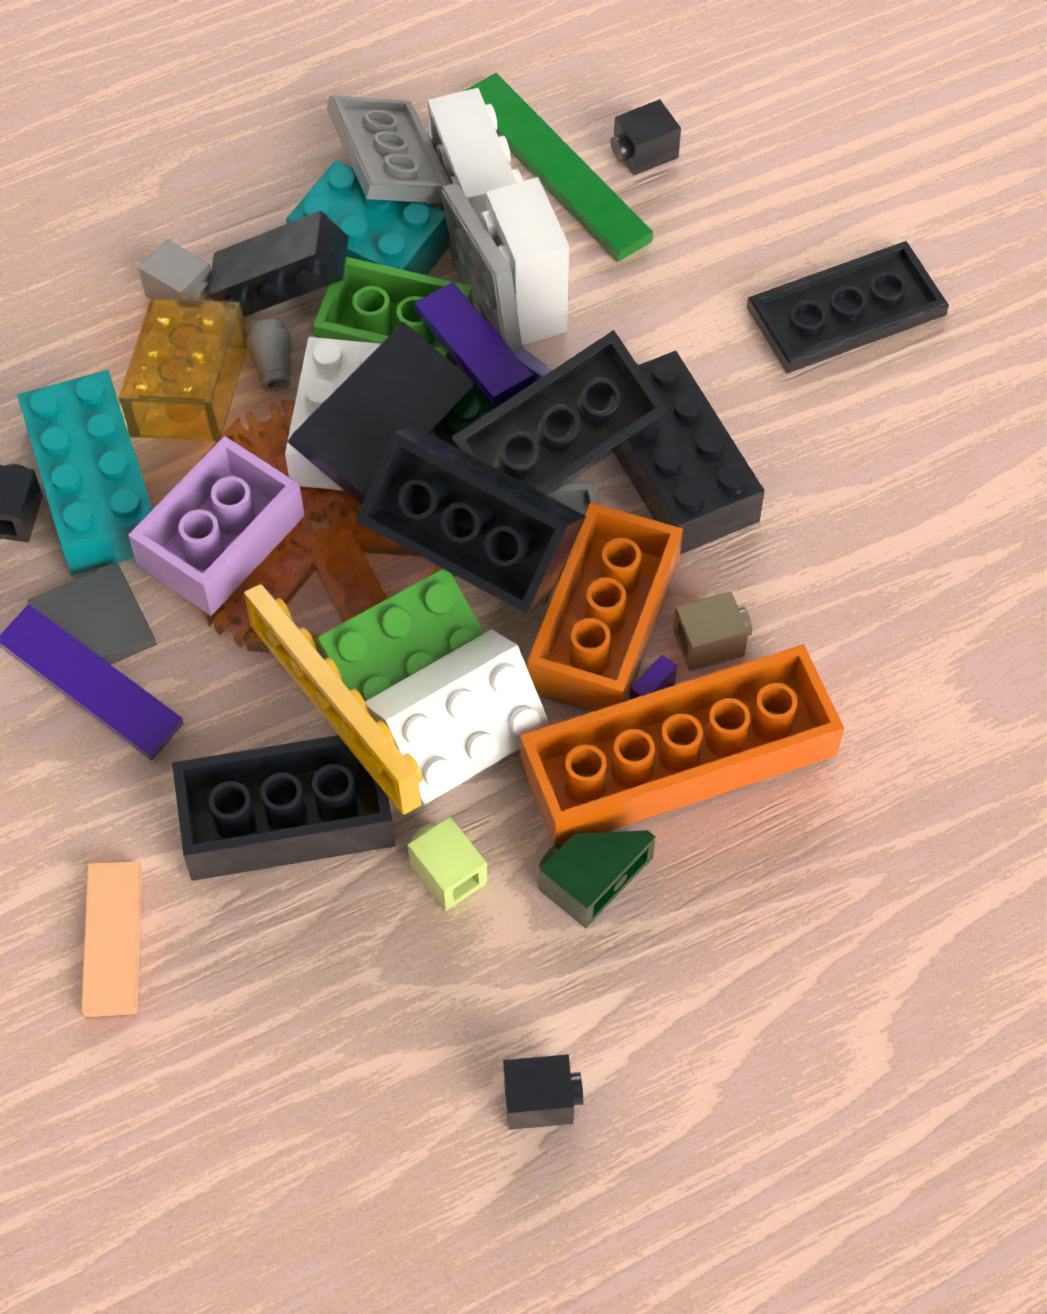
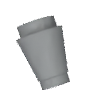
M265 319L253 323L248 328V336L245 339V343L263 383V388L268 391H278L287 388L290 385V332L284 329V324L276 319Z

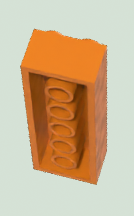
M802 644L520 735V764L553 846L555 844L563 846L574 834L608 832L835 757L839 751L844 726L805 645Z

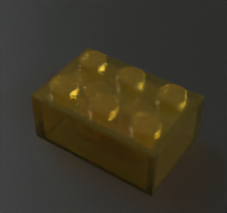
M150 300L118 397L130 437L200 441L221 440L247 352L245 339L248 335L240 302Z

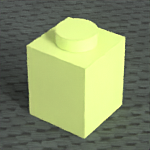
M448 817L438 825L430 823L424 826L413 836L411 843L408 844L411 868L445 911L487 884V862L451 817Z

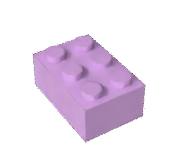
M224 436L128 535L136 564L139 568L212 616L305 516L300 484Z

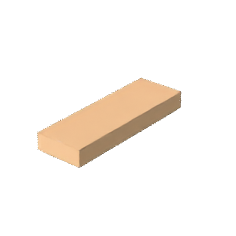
M140 861L88 864L81 1007L84 1017L138 1014L142 866Z

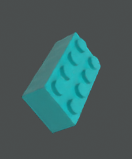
M109 370L17 394L59 541L71 576L135 558L128 535L153 508Z

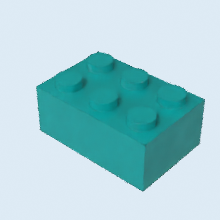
M338 160L331 164L286 218V223L288 224L322 211L349 236L346 257L423 275H428L449 249V236L444 211L425 202L366 199L353 168Z

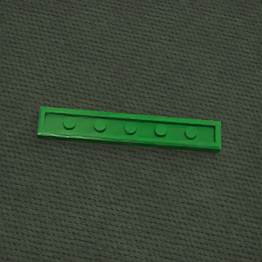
M497 72L466 89L479 88L485 105L492 104L494 108L498 137L505 136L509 150L535 177H539L543 186L617 262L653 241V231Z

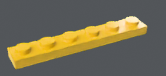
M262 584L245 591L244 596L251 628L403 815L421 806L418 783L423 780V777L415 759L409 753L402 755L397 749L387 725L381 720L378 722L373 720L368 713L367 705L361 694L356 689L349 691L342 682V677L336 664L332 659H323L320 656L311 634L304 627L301 629L296 627L292 622V617L286 604L281 598L274 600Z

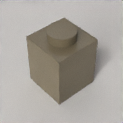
M732 591L676 606L673 632L689 671L745 656L747 638L752 635V624L746 608H738Z

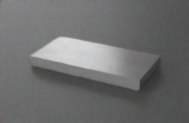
M329 96L328 114L366 199L443 203L442 186L450 185L452 182L410 101Z
M453 183L442 186L443 190L441 192L453 265L464 284L472 285L473 299L485 320L513 352L521 350L522 342L512 270L459 184Z

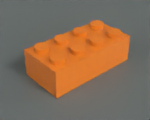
M590 502L585 514V521L573 544L527 661V669L538 695L590 711H597L628 701L630 687L636 680L680 560L683 528Z

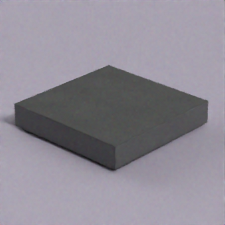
M118 562L27 600L31 606L110 665L157 645L155 637Z

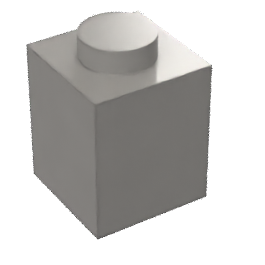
M169 239L139 267L145 296L186 321L198 309L205 307L211 300L207 296L211 275L210 263Z

